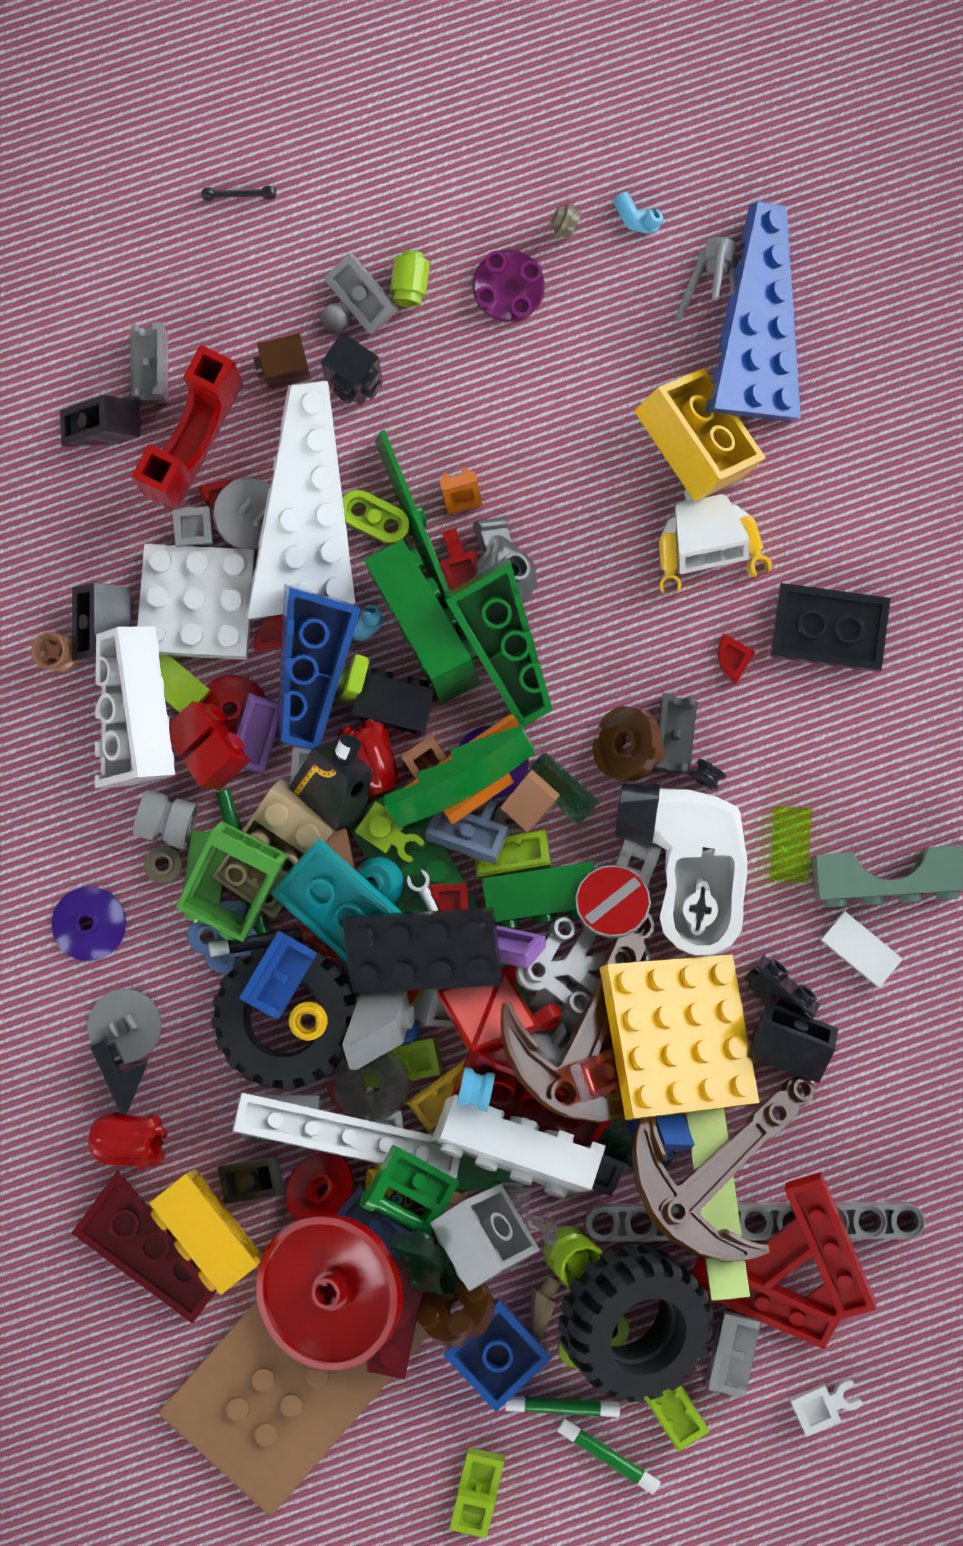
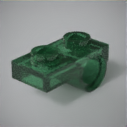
M413 1230L411 1235L395 1232L390 1247L411 1262L408 1271L410 1286L414 1290L444 1296L453 1294L461 1280L457 1276L455 1266L445 1249L433 1244L434 1238L424 1232Z

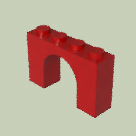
M201 344L183 376L188 386V398L174 433L162 450L148 443L131 475V478L145 497L171 510L180 507L243 386L234 360Z

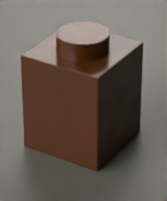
M300 333L257 343L259 356L253 357L258 379L265 377L268 388L311 378Z

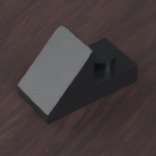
M106 1036L93 1041L90 1048L119 1113L123 1115L130 1108L149 1058L121 1070L119 1064L124 1062L122 1054L116 1042L109 1044Z
M276 1154L217 1167L225 1204L285 1194L278 1156Z

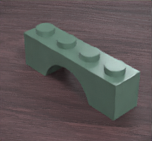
M963 845L922 849L914 868L904 877L895 880L882 879L870 874L859 863L854 852L819 854L811 857L815 901H825V908L848 906L847 899L862 898V905L885 904V897L899 896L900 903L922 901V894L936 893L937 900L959 899V892L963 891Z

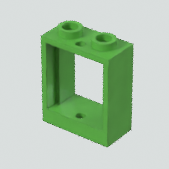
M221 821L212 830L175 908L182 911L188 920L198 924L206 923L217 929V933L223 938L230 941L239 940L243 942L252 931L288 855ZM218 849L267 874L245 919L197 895Z

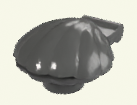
M498 517L475 521L473 523V531L477 535L482 550L475 566V576L509 557L522 602L530 599L537 585L535 565L527 554L513 544L507 528L506 518Z

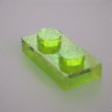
M773 807L769 881L808 883L812 809Z

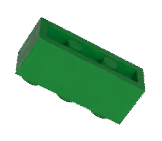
M593 861L483 878L482 886L486 908L494 907L496 925L506 928L519 927L518 920L533 918L534 924L553 922L556 920L555 914L570 912L571 918H579L575 897L581 881L588 873L594 870Z

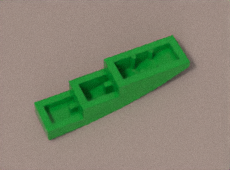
M522 725L452 748L451 761L417 772L418 784L383 795L385 808L399 828L435 815L473 796L507 775L535 754L534 746Z

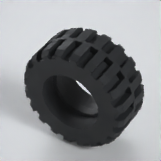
M269 947L260 948L251 952L246 958L236 962L233 965L234 968L228 975L223 977L219 984L221 985L218 995L214 996L212 1004L215 1007L214 1017L211 1018L212 1029H215L217 1036L215 1042L218 1049L224 1053L227 1058L225 1061L232 1069L235 1068L242 1074L241 1077L246 1080L261 1084V1087L287 1090L310 1085L329 1075L345 1059L342 1044L357 1004L356 996L351 992L350 982L337 965L329 958L317 952L315 959L300 984L314 994L319 1005L325 1010L328 1017L327 1028L320 1037L312 1040L300 1050L288 1053L271 1050L263 1045L253 1032L250 1019L252 1005L239 999Z
M632 1244L618 1247V1252L616 1253L608 1250L600 1254V1260L594 1264L590 1261L582 1268L585 1272L579 1279L574 1277L569 1285L570 1295L563 1297L560 1309L565 1315H560L559 1331L562 1333L560 1340L563 1349L590 1384L601 1394L606 1393L611 1399L623 1401L626 1398L629 1402H642L645 1396L653 1400L663 1396V1391L667 1389L674 1391L682 1385L679 1381L686 1375L691 1377L697 1370L694 1365L698 1359L703 1360L708 1349L705 1346L706 1340H711L713 1326L709 1321L713 1319L712 1306L708 1303V1295L705 1289L678 1260H675L668 1252L662 1249L656 1250L651 1245L641 1244L637 1246V1249ZM659 1299L660 1304L657 1317L651 1328L641 1338L630 1344L611 1346L614 1328L628 1309L645 1300Z

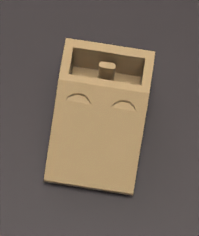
M281 778L269 790L242 831L288 855L273 888L319 838L326 843L334 832L323 819L289 789L290 784ZM227 854L212 878L252 904L267 874ZM269 894L261 911L274 919L283 905Z

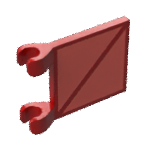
M510 964L501 968L503 982L500 986L437 990L439 1000L470 1055L503 1044L500 1024L501 1006L503 1003L511 1002L516 1015L529 1034L557 1028L559 1025L557 1018L562 1016V1012L556 1004L552 1003L532 1014L514 984L518 983L516 979V966Z

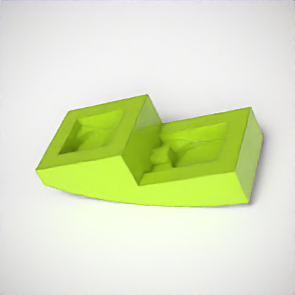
M159 655L161 676L164 681L165 701L179 713L192 701L202 703L210 694V689L171 656Z
M437 1037L414 1041L406 1046H398L361 1067L365 1090L369 1087L378 1088L444 1074Z
M468 1447L449 1530L487 1539L505 1455Z

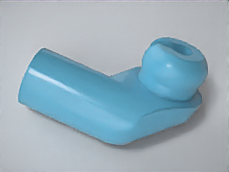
M628 192L621 193L612 200L622 221L630 230L651 234L658 231L663 223V215L658 209L638 210Z
M368 605L363 608V613L358 617L351 641H366L381 628L383 616L378 606Z

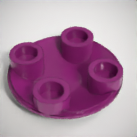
M517 250L492 251L475 271L472 284L473 295L479 308L489 317L502 322L522 320L530 316L543 299L545 280L541 266L529 255Z

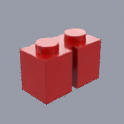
M192 701L169 723L170 741L179 756H184L190 750L191 754L183 762L200 787L221 790L251 761L243 751L245 746L242 740L236 734L228 732L229 729L224 723V714L213 704L208 705Z

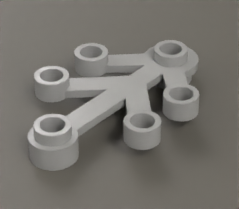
M561 917L551 923L549 935L545 940L546 948L532 963V965L538 968L540 977L533 975L532 965L528 969L516 966V979L527 990L539 991L544 989L565 1005L569 1014L579 1016L583 1013L590 997L583 991L572 993L555 977L567 976L589 994H592L598 980L588 972L600 971L606 954L585 957L599 935L594 934L583 925V930L565 959L551 962L561 942L570 939L575 933L574 923L569 918ZM558 924L566 928L565 936L558 931ZM647 948L640 962L650 961V954ZM617 953L615 956L616 963H624L623 957ZM574 998H578L581 1001V1010L575 1007Z

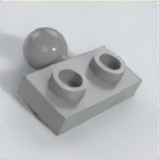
M349 253L323 278L342 301L340 304H330L322 311L321 323L331 333L344 331L350 321L349 315L352 313L368 333L374 334L399 310L353 254Z

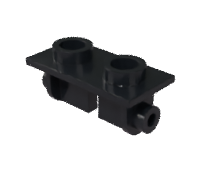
M763 955L756 968L753 967L744 977L749 982L747 986L766 1003L777 994L781 999L776 1005L805 1016L809 1015L813 1018L820 1005L816 1002L815 994L803 984L797 985L788 977L787 969L775 959L770 960Z

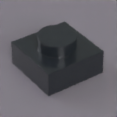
M604 1150L592 1189L612 1197L627 1166L626 1159Z

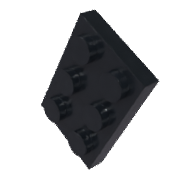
M780 583L770 657L880 672L882 671L891 598Z

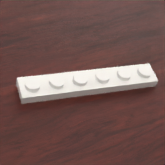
M246 1093L240 1094L232 1132L377 1164L383 1163L393 1144L448 1175L457 1178L460 1158L441 1152V1145L431 1142L433 1135Z

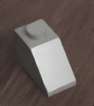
M406 991L360 993L342 1044L349 1069L357 1070L403 1044L407 1029L413 1027L415 1020V1010L409 1004Z

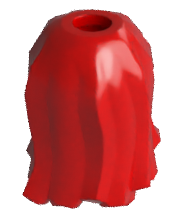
M367 719L356 724L355 731H351L350 726L342 728L338 734L337 741H339L340 736L346 734L359 739L361 747L357 756L372 769L373 777L368 796L392 790L397 784L399 774L389 743V729L385 728L381 722H375L373 719Z
M119 1112L106 1113L93 1121L88 1135V1147L91 1155L100 1163L136 1166L144 1171L148 1167L155 1168L157 1165L162 1164L165 1158V1152L162 1150L164 1142L162 1139H166L168 1133L167 1129L162 1126V1120L158 1114L135 1116L130 1114L120 1115Z

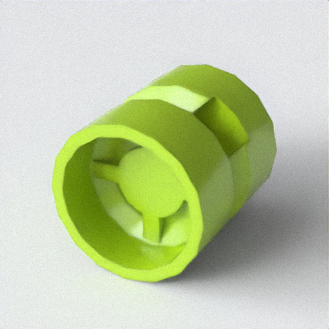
M564 1226L553 1231L546 1239L543 1248L545 1262L567 1288H569L574 1277L579 1279L585 1272L582 1268L591 1261L594 1264L600 1260L599 1255L603 1253L582 1230L575 1226Z

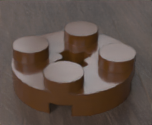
M621 706L611 710L601 720L598 726L602 728L599 733V739L594 738L593 756L597 767L605 775L625 782L636 781L649 773L653 766L659 764L663 759L664 748L661 745L660 728L650 712L639 708ZM627 736L631 738V746L628 751L622 748L626 744Z
M441 1270L434 1274L431 1284L426 1288L421 1298L417 1321L438 1344L450 1348L466 1345L464 1341L474 1335L478 1338L486 1331L494 1315V1298L490 1294L489 1286L486 1283L468 1291L464 1282L457 1276L456 1270ZM459 1301L463 1305L462 1310H456L453 1316H450L451 1306Z

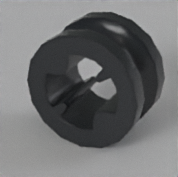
M699 758L696 762L698 768L691 770L689 776L706 788L717 792L719 789L718 781L725 780L727 775L711 763Z

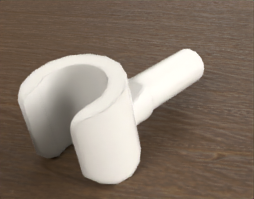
M421 870L426 878V882L419 888L412 885L411 879L408 876V886L413 891L419 893L428 911H438L428 888L430 878L426 871Z

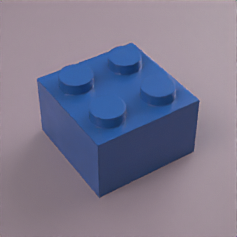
M500 1296L494 1300L495 1310L493 1318L482 1335L478 1338L474 1335L464 1341L466 1345L461 1347H445L443 1352L445 1358L495 1412L552 1359L551 1351Z

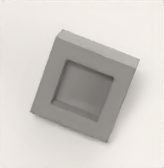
M209 506L173 509L176 547L214 545L211 509Z

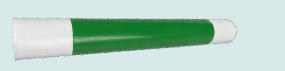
M513 1396L506 1402L505 1411L619 1417L620 1402Z
M564 1418L557 1428L558 1433L652 1495L657 1491L661 1481Z

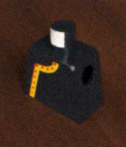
M347 734L340 736L339 741L329 742L312 749L289 787L292 792L335 831L362 822L373 777L372 769L357 756L361 742L356 737Z

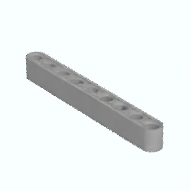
M737 1202L742 1238L746 1240H769L784 1228L782 1224L784 1215L789 1211H793L790 1202ZM835 1202L850 1239H911L920 1235L925 1228L926 1221L923 1212L908 1202ZM643 1203L597 1204L591 1207L585 1216L587 1231L591 1237L598 1241H671L656 1227L652 1220L648 1229L643 1232H636L631 1229L630 1221L632 1216L639 1212L647 1213ZM674 1205L671 1208V1214L679 1212V1209ZM872 1210L876 1216V1222L872 1228L862 1230L858 1223L859 1216L864 1211ZM903 1210H910L914 1218L912 1225L908 1229H899L896 1222L897 1216ZM753 1211L760 1212L763 1216L762 1226L756 1231L747 1230L744 1224L747 1214ZM598 1213L610 1214L613 1218V1224L608 1231L597 1232L593 1229L592 1221Z

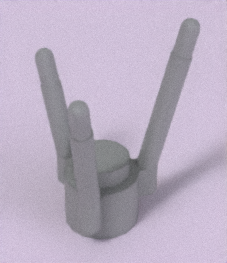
M711 237L707 240L706 250L699 251L697 265L675 317L676 320H682L705 265H707V271L714 273L712 286L713 300L719 298L722 274L727 273L728 269L730 295L735 293L737 279L734 278L739 257L734 255L736 244L733 240L725 237Z

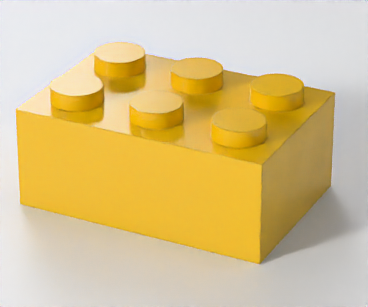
M705 368L658 387L634 410L644 428L648 431L695 502L740 481L766 458L737 415L705 412L707 401L713 397L715 387L712 377Z
M196 1169L183 1175L149 1203L154 1209L150 1214L156 1224L163 1231L169 1228L177 1238V1241L174 1243L176 1249L185 1260H194L202 1270L198 1273L199 1278L211 1292L216 1289L222 1295L261 1262L263 1254Z

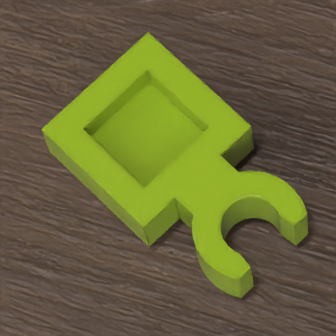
M378 802L374 803L355 831L357 835L385 854L393 845L397 848L400 858L408 863H412L414 859L405 853L406 844L415 842L421 847L425 844L423 839L416 834L405 835L402 833L404 827L399 828L387 809Z

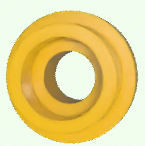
M315 1002L300 1003L292 1010L289 1017V1026L293 1034L307 1041L320 1037L325 1032L328 1024L325 1010ZM304 1014H311L315 1017L316 1023L314 1027H306L303 1024L302 1018Z

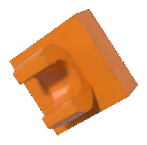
M464 467L461 468L462 474L449 477L447 472L442 474V480H439L448 515L483 506L475 471L469 472Z

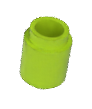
M404 250L402 255L394 257L390 293L393 295L392 302L394 304L405 307L421 306L422 299L426 297L430 262L423 258V253L414 250Z

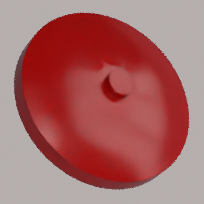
M316 1214L288 1225L268 1244L257 1270L256 1298L259 1312L267 1331L284 1352L309 1367L327 1371H339L364 1363L386 1346L396 1331L401 1317L403 1288L400 1272L391 1252L380 1237L371 1229L346 1216Z

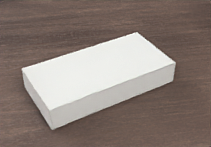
M846 911L842 912L820 939L821 942L877 988L882 986L903 960Z

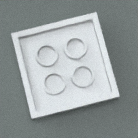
M144 544L137 627H155L156 640L159 644V655L248 660L251 619H246L245 613L252 590L251 581L255 567V551L250 549Z

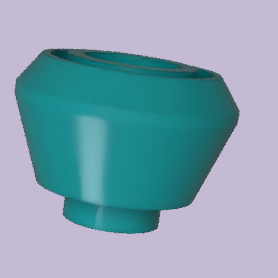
M374 857L364 861L356 870L372 886L377 887V890L392 904L400 897L404 880L401 870L393 861L384 857Z

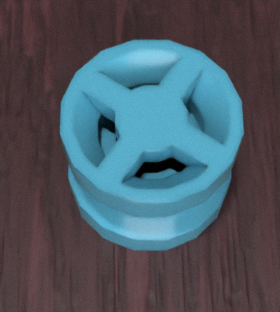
M465 1067L457 1105L465 1107L468 1104L476 1105L479 1110L487 1112L495 1074L487 1072L484 1075L476 1074L473 1069Z

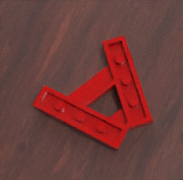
M822 1172L785 1182L784 1190L796 1218L762 1244L769 1246L768 1254L755 1259L745 1260L750 1297L718 1300L715 1302L825 1350L840 1320L876 1310L877 1301ZM812 1255L824 1281L807 1296L777 1284ZM698 1256L690 1273L705 1289L708 1299H710L705 1258Z

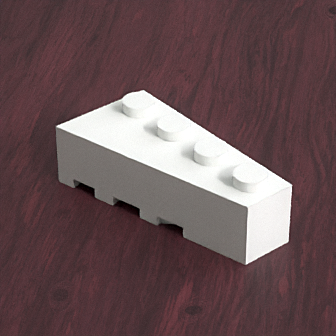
M116 627L96 634V684L102 686V695L98 700V704H95V718L101 719L102 727L101 741H95V757H101V775H95V788L133 786L175 775L174 754L171 749L169 717L166 712L163 691L164 681L161 676L158 654L159 644L156 640L155 627Z
M458 1095L446 1098L431 1142L441 1145V1152L457 1158H462L463 1154L476 1159L475 1165L489 1171L496 1172L497 1168L503 1169L511 1173L510 1179L522 1184L531 1185L532 1181L545 1186L544 1192L558 1198H566V1195L592 1190L606 1147L605 1145L592 1141L591 1146L584 1147L573 1143V1134L561 1130L559 1132L545 1130V1133L538 1131L539 1125L535 1121L511 1116L508 1121L503 1119L504 1111L488 1106V1110L485 1112L472 1104H468L465 1107L458 1106Z

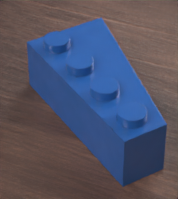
M284 584L277 736L284 743L312 750L321 744L361 608L355 604Z

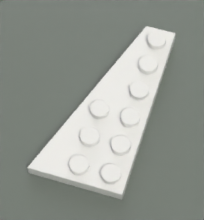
M328 381L288 385L280 427V441L273 464L274 473L271 489L268 491L258 544V558L251 581L252 590L245 613L246 619L283 614L284 584L351 604L355 603Z

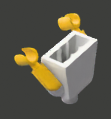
M685 490L684 494L687 502L678 503L675 506V517L667 520L659 539L660 569L664 570V577L659 584L662 594L665 595L664 581L669 578L677 582V594L680 592L681 580L675 576V569L678 568L680 574L748 560L746 565L748 574L752 577H757L754 564L756 560H760L764 565L766 573L771 570V560L761 554L760 550L763 549V544L756 521L752 516L738 505H732L724 494L707 496L695 502L688 491Z

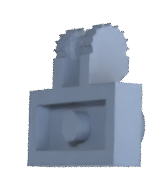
M490 799L486 803L481 817L469 813L453 825L442 811L433 815L425 832V841L495 865L507 839L509 827L493 822L499 800Z

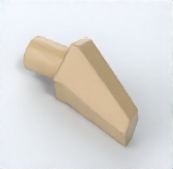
M549 1275L539 1291L534 1288L531 1289V1330L541 1338H543L556 1305L552 1297L561 1285L559 1281Z

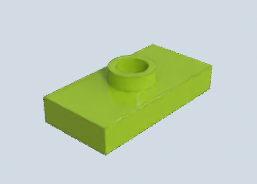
M355 654L343 667L337 687L336 703L348 705L362 692L370 661L368 657Z
M546 830L507 836L495 865L475 858L478 880L552 868Z
M682 1385L674 1391L670 1389L663 1391V1396L650 1400L648 1396L644 1397L678 1452L710 1432Z

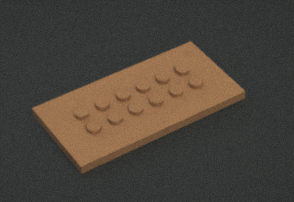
M360 1182L358 1186L353 1190L352 1195L356 1192V1190L359 1187H361L365 1191V1184L363 1182ZM433 1245L422 1296L426 1288L431 1284L434 1274L441 1270H455L453 1263ZM256 1300L162 1407L158 1414L269 1516H272L392 1377L367 1372V1361L358 1366L339 1371L320 1370L300 1363L284 1352L273 1340L262 1321ZM455 1302L451 1306L450 1310L456 1305L457 1302ZM418 1321L416 1323L410 1356L429 1336Z

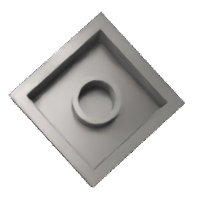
M502 1184L460 1202L430 1222L439 1244L447 1252L455 1266L457 1276L464 1282L468 1291L508 1272L540 1251Z

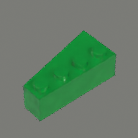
M401 539L364 559L367 570L392 616L395 615L397 625L409 646L412 645L413 653L426 678L430 677L435 689V695L440 704L443 705L480 685L472 659L477 656L467 637L459 638L455 631V628L459 627V623L449 607L443 609L438 599L442 597V594L433 577L425 579L421 572V569L425 568V564L417 549L409 550L404 540Z
M508 557L447 592L444 596L445 601L510 712L518 721L519 726L525 727L553 711L512 564Z

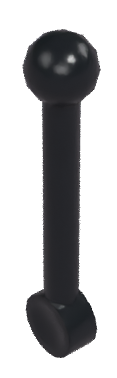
M265 186L262 189L213 190L211 187H204L201 191V197L205 201H212L217 197H263L264 199L272 200L276 198V188Z

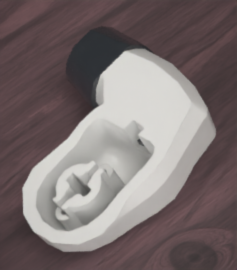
M622 784L615 837L649 847L652 846V843H655L667 850L665 857L667 888L660 913L663 934L679 950L693 955H714L732 946L742 931L743 900L747 879V855L741 814L738 807L716 796L688 789L660 788V784Z

